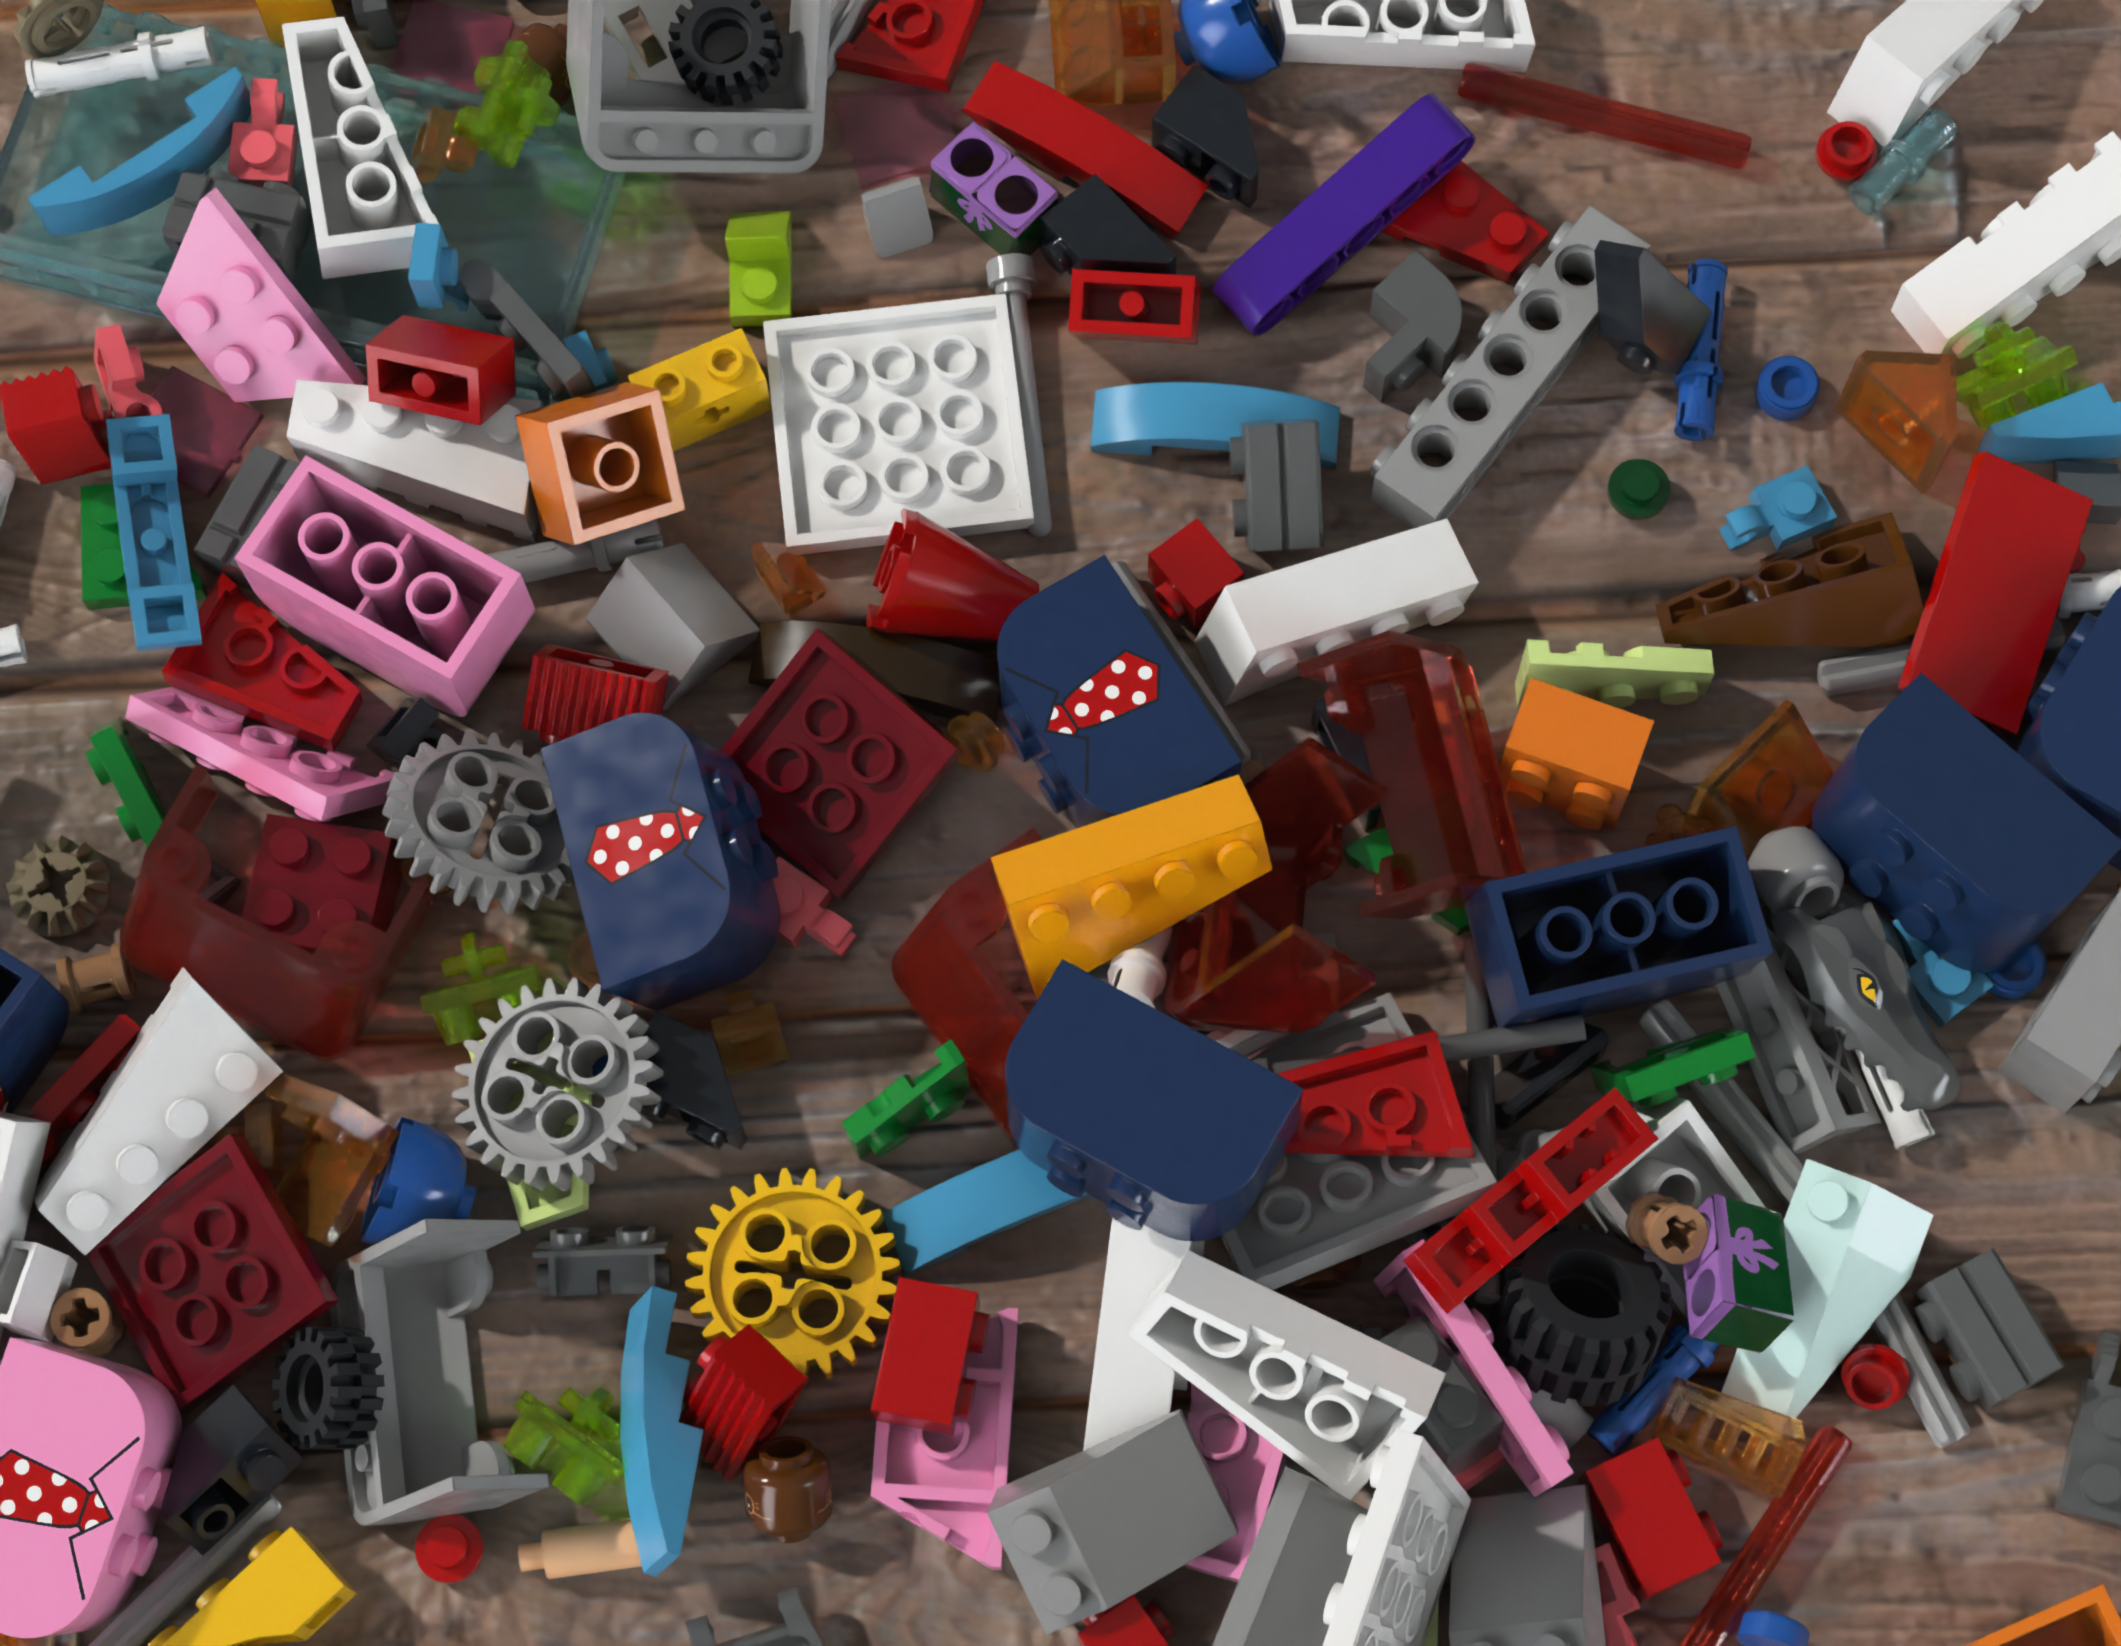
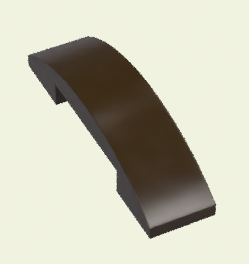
M767 621L760 624V631L748 678L749 684L770 687L817 628L830 635L908 703L931 706L935 716L995 726L1001 690L998 660L927 638L909 634L883 633L882 631L878 632L863 626L815 621Z

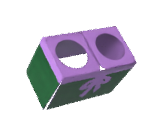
M973 121L931 161L929 184L931 197L1000 255L1021 253L1031 256L1042 244L1040 217L1058 204V191ZM975 154L983 155L993 162L987 172L976 177H967L955 170L965 158ZM1007 177L1014 179L1037 199L1036 204L1029 211L1022 214H1011L1002 210L996 203L995 190L1003 179ZM972 193H977L978 201L971 195Z
M1713 1193L1697 1209L1706 1220L1708 1227L1707 1243L1702 1253L1693 1261L1683 1264L1690 1337L1761 1353L1794 1321L1749 1308L1753 1307L1794 1316L1783 1217L1778 1211Z

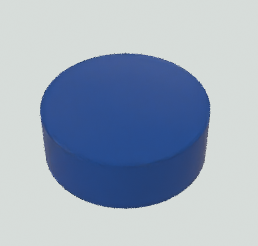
M1795 356L1777 357L1769 361L1761 370L1755 387L1756 400L1761 409L1775 419L1783 421L1797 420L1808 414L1813 408L1820 391V379L1814 367L1807 361Z
M2036 943L2013 966L2001 971L1985 972L1986 976L1994 984L1989 991L1998 997L2011 1000L2028 996L2040 985L2045 977L2047 970L2046 956L2041 946Z
M1750 1610L1742 1616L1737 1641L1743 1646H1807L1810 1633L1803 1624L1790 1617L1770 1611Z

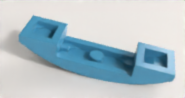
M233 67L184 99L193 117L191 121L95 182L91 181L79 165L30 196L28 200L50 235L79 233L129 219L172 197L175 194L182 172L188 171L203 174L230 146L233 122L246 123L251 115L250 91L237 67Z
M1158 382L1109 387L1095 391L1091 451L1152 456L1153 446L1229 451V438L1241 436L1240 422L1315 418L1319 421L1321 468L1336 469L1340 407L1287 392L1220 383Z
M170 414L106 419L120 544L137 651L202 645L194 582L191 580L177 482V463Z
M1019 1149L940 1183L882 1214L888 1232L894 1235L896 1241L894 1247L904 1272L908 1276L967 1251V1246L1083 1198L1088 1197L1090 1201L1095 1199V1197L1084 1192L1082 1197L1078 1198L1061 1191L1046 1178L1048 1172L1035 1165Z

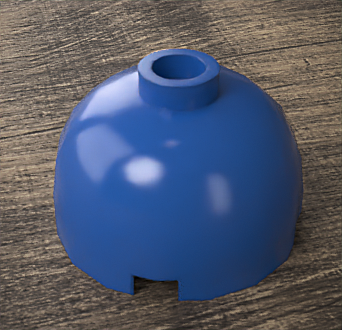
M1180 0L1177 14L1181 29L1172 33V38L1184 64L1189 66L1197 63L1202 70L1224 84L1250 82L1281 66L1279 53L1268 24L1263 26L1256 7L1259 6L1257 0Z
M400 1116L387 1141L383 1153L388 1156L380 1174H375L360 1230V1235L363 1236L361 1242L375 1245L424 1219H468L476 1195V1187L465 1184L467 1161L461 1147L446 1133L427 1124Z

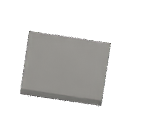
M684 543L626 557L586 617L588 624L620 660L669 671L663 704L664 711L755 641L760 631L756 624Z

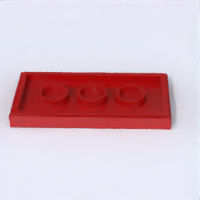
M1985 451L1975 454L1897 689L1903 691L1922 672L1987 728L2005 736L2017 734L2093 499Z

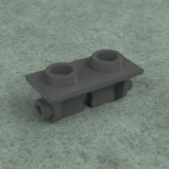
M651 1225L623 1226L616 1229V1236L590 1237L589 1229L585 1227L553 1229L550 1231V1238H541L532 1252L533 1258H548V1264H538L537 1288L538 1290H550L552 1297L598 1295L599 1270H610L611 1294L646 1293L652 1285L656 1287H671V1261L659 1260V1254L667 1253L673 1241V1235H656L655 1227Z

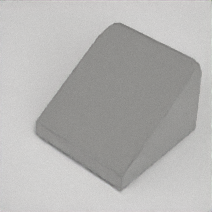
M919 176L864 192L861 195L865 225L876 255L879 258H887L933 242V229Z

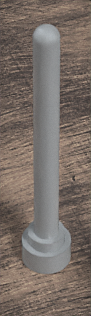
M1021 253L999 255L987 262L988 289L995 295L1006 293L1034 513V524L1028 527V531L1035 537H1044L1051 531L1052 521L1027 301L1032 297L1031 290L1037 285L1034 259L1031 256Z

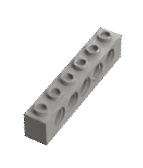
M1592 206L1586 209L1576 223L1569 219L1566 220L1551 240L1548 250L1552 253L1543 265L1539 267L1534 263L1531 264L1520 277L1513 291V294L1517 297L1504 312L1500 308H1496L1487 318L1477 337L1481 343L1470 356L1461 353L1452 362L1442 379V384L1446 387L1434 402L1425 398L1416 407L1406 424V429L1410 431L1398 447L1389 443L1378 455L1369 472L1374 477L1370 501L1411 529L1446 518L1449 519L1600 327L1594 253L1599 241L1604 240L1643 247L1648 251L1650 245ZM1570 274L1580 275L1589 284L1583 286L1573 285L1563 277ZM1535 318L1545 319L1555 328L1542 331L1533 328L1527 321ZM1497 363H1508L1516 367L1519 373L1512 376L1501 375L1492 366ZM1461 408H1473L1478 410L1484 418L1478 421H1467L1459 417L1456 411ZM1426 453H1437L1442 455L1448 461V464L1442 467H1431L1424 464L1419 457Z

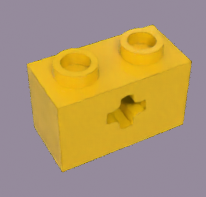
M742 328L628 375L630 383L659 389L673 452L772 410L766 378Z

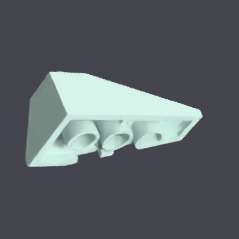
M1806 1159L1783 1221L1794 1316L1752 1307V1309L1794 1321L1761 1353L1737 1348L1713 1417L1777 1442L1888 1304L1909 1281L1933 1214L1871 1182Z

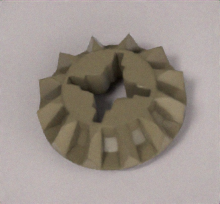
M32 0L28 6L17 11L16 15L19 22L16 23L12 33L19 42V46L30 57H52L65 53L79 45L91 33L101 15L103 0ZM60 13L63 14V17H61V18H59V17L57 16V15H59Z
M60 836L58 840L47 843L35 842L33 850L26 856L15 859V870L11 881L5 883L9 892L11 911L26 928L47 937L70 936L89 927L102 914L108 903L111 891L110 873L103 858L86 842L73 841L63 836ZM51 867L55 872L58 871L63 878L73 876V879L65 884L67 892L65 897L69 903L67 906L60 899H56L52 893L42 895V891L50 886L47 876L50 875L48 869Z

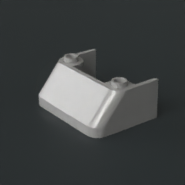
M568 0L566 66L584 151L598 166L613 172L799 173L809 169L818 160L823 148L832 0H791L789 35H780L783 59L777 58L780 66L777 77L770 74L766 76L770 87L763 93L757 86L750 89L753 97L750 101L744 103L740 94L733 95V105H723L719 96H715L713 103L703 100L699 90L694 94L688 89L685 81L628 80V56L625 48L612 35L603 32L605 0Z
M424 1219L340 1262L335 1268L330 1285L340 1301L330 1307L332 1327L358 1328L364 1331L363 1337H371L375 1345L370 1353H379L382 1364L375 1369L376 1375H384L385 1387H377L376 1396L383 1398L384 1401L382 1410H373L372 1413L378 1420L375 1430L366 1431L369 1439L364 1444H356V1448L344 1450L349 1507L354 1519L360 1525H391L493 1509L549 1487L548 1473L515 1474L512 1459L507 1455L503 1446L494 1440L478 1441L465 1315L480 1307L493 1285V1269L487 1260L486 1250L520 1234L519 1220Z
M1285 1467L1212 1646H1323L1329 1625L1323 1622L1325 1604L1333 1585L1336 1582L1344 1584L1353 1557L1347 1554L1349 1534L1356 1517L1360 1513L1367 1515L1368 1510L1315 1479Z

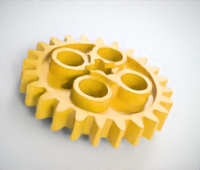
M787 1168L781 1169L779 1184L777 1187L772 1188L769 1187L760 1173L756 1174L754 1179L756 1194L748 1197L742 1190L733 1186L730 1188L736 1206L731 1211L712 1204L710 1207L714 1218L719 1224L716 1230L706 1227H697L695 1230L698 1239L707 1246V1250L687 1253L686 1259L691 1266L702 1270L703 1274L686 1280L685 1287L688 1292L705 1295V1298L690 1307L691 1313L695 1319L714 1318L702 1332L708 1343L724 1332L732 1338L748 1324H751L807 1377L809 1366L818 1364L826 1378L831 1379L833 1378L832 1358L840 1355L848 1364L854 1367L858 1363L852 1345L860 1341L867 1346L875 1348L878 1342L869 1328L870 1324L875 1322L889 1325L891 1314L880 1305L881 1300H894L897 1286L884 1281V1277L894 1275L902 1270L899 1259L881 1257V1254L896 1245L893 1233L873 1234L884 1221L880 1209L864 1215L860 1214L866 1201L865 1194L861 1190L854 1192L845 1200L842 1199L843 1182L841 1177L835 1176L823 1190L819 1188L815 1169L811 1168L806 1173L802 1185H794ZM764 1225L781 1227L785 1231V1237L777 1249L761 1253L750 1246L752 1235L758 1228ZM829 1235H839L845 1237L850 1242L847 1255L835 1263H825L815 1257L817 1244ZM740 1262H746L766 1270H773V1272L790 1273L793 1263H801L806 1276L810 1278L828 1280L844 1278L849 1279L852 1285L849 1289L843 1290L822 1282L802 1278L797 1279L794 1289H787L782 1277L777 1274L767 1272H747L744 1274L737 1272L736 1266ZM761 1288L772 1294L771 1306L765 1314L756 1318H748L738 1312L740 1298L747 1291ZM817 1299H827L838 1306L835 1320L824 1328H812L803 1322L805 1308Z

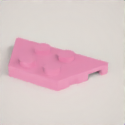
M216 187L208 192L198 203L156 303L159 309L234 402L293 398L296 380L362 385L366 377Z
M1006 1308L997 1312V1316L990 1318L983 1353L971 1352L966 1378L976 1380L973 1406L969 1420L957 1418L954 1436L876 1421L871 1484L872 1500L991 1570H1002L1004 1547L989 1519L987 1511L997 1488L1008 1484L1019 1322L1018 1308Z

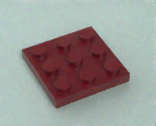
M817 628L721 748L736 761L744 775L745 781L752 785L759 798L762 816L756 819L758 828L837 898L843 899L848 897L964 751L830 635Z
M229 1134L160 1186L86 1254L155 1378L169 1390L180 1413L192 1411L285 1342L286 1339L293 1336V1332L302 1329L340 1301L243 1134Z

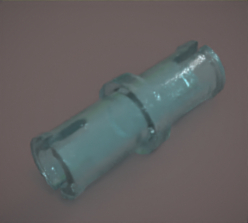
M1930 108L1925 112L1923 118L1900 140H1890L1880 152L1881 159L1857 182H1854L1849 187L1848 194L1854 205L1865 214L1870 216L1874 214L1875 216L1906 184H1915L1923 177L1926 172V164L1958 135L1957 126L1952 118L1938 108L1934 110Z

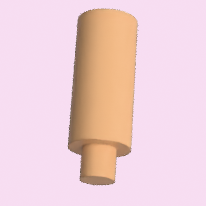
M631 1518L542 1530L541 1542L518 1545L521 1572L545 1569L547 1579L642 1567Z

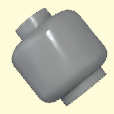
M1789 826L1766 834L1758 842L1748 860L1755 890L1773 915L1791 907H1799L1815 919H1819L1832 910L1840 897V891L1844 882V870L1838 858L1820 836L1806 827Z

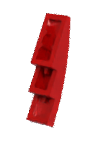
M997 61L992 63L962 109V112L1058 181L1067 175L1079 185H1082L1096 174L1134 213L1170 239L1181 231L1209 186L1160 151L1104 116L1057 90Z
M1614 1087L1451 1222L1418 1247L1403 1262L1444 1312L1448 1314L1659 1138L1617 1088Z

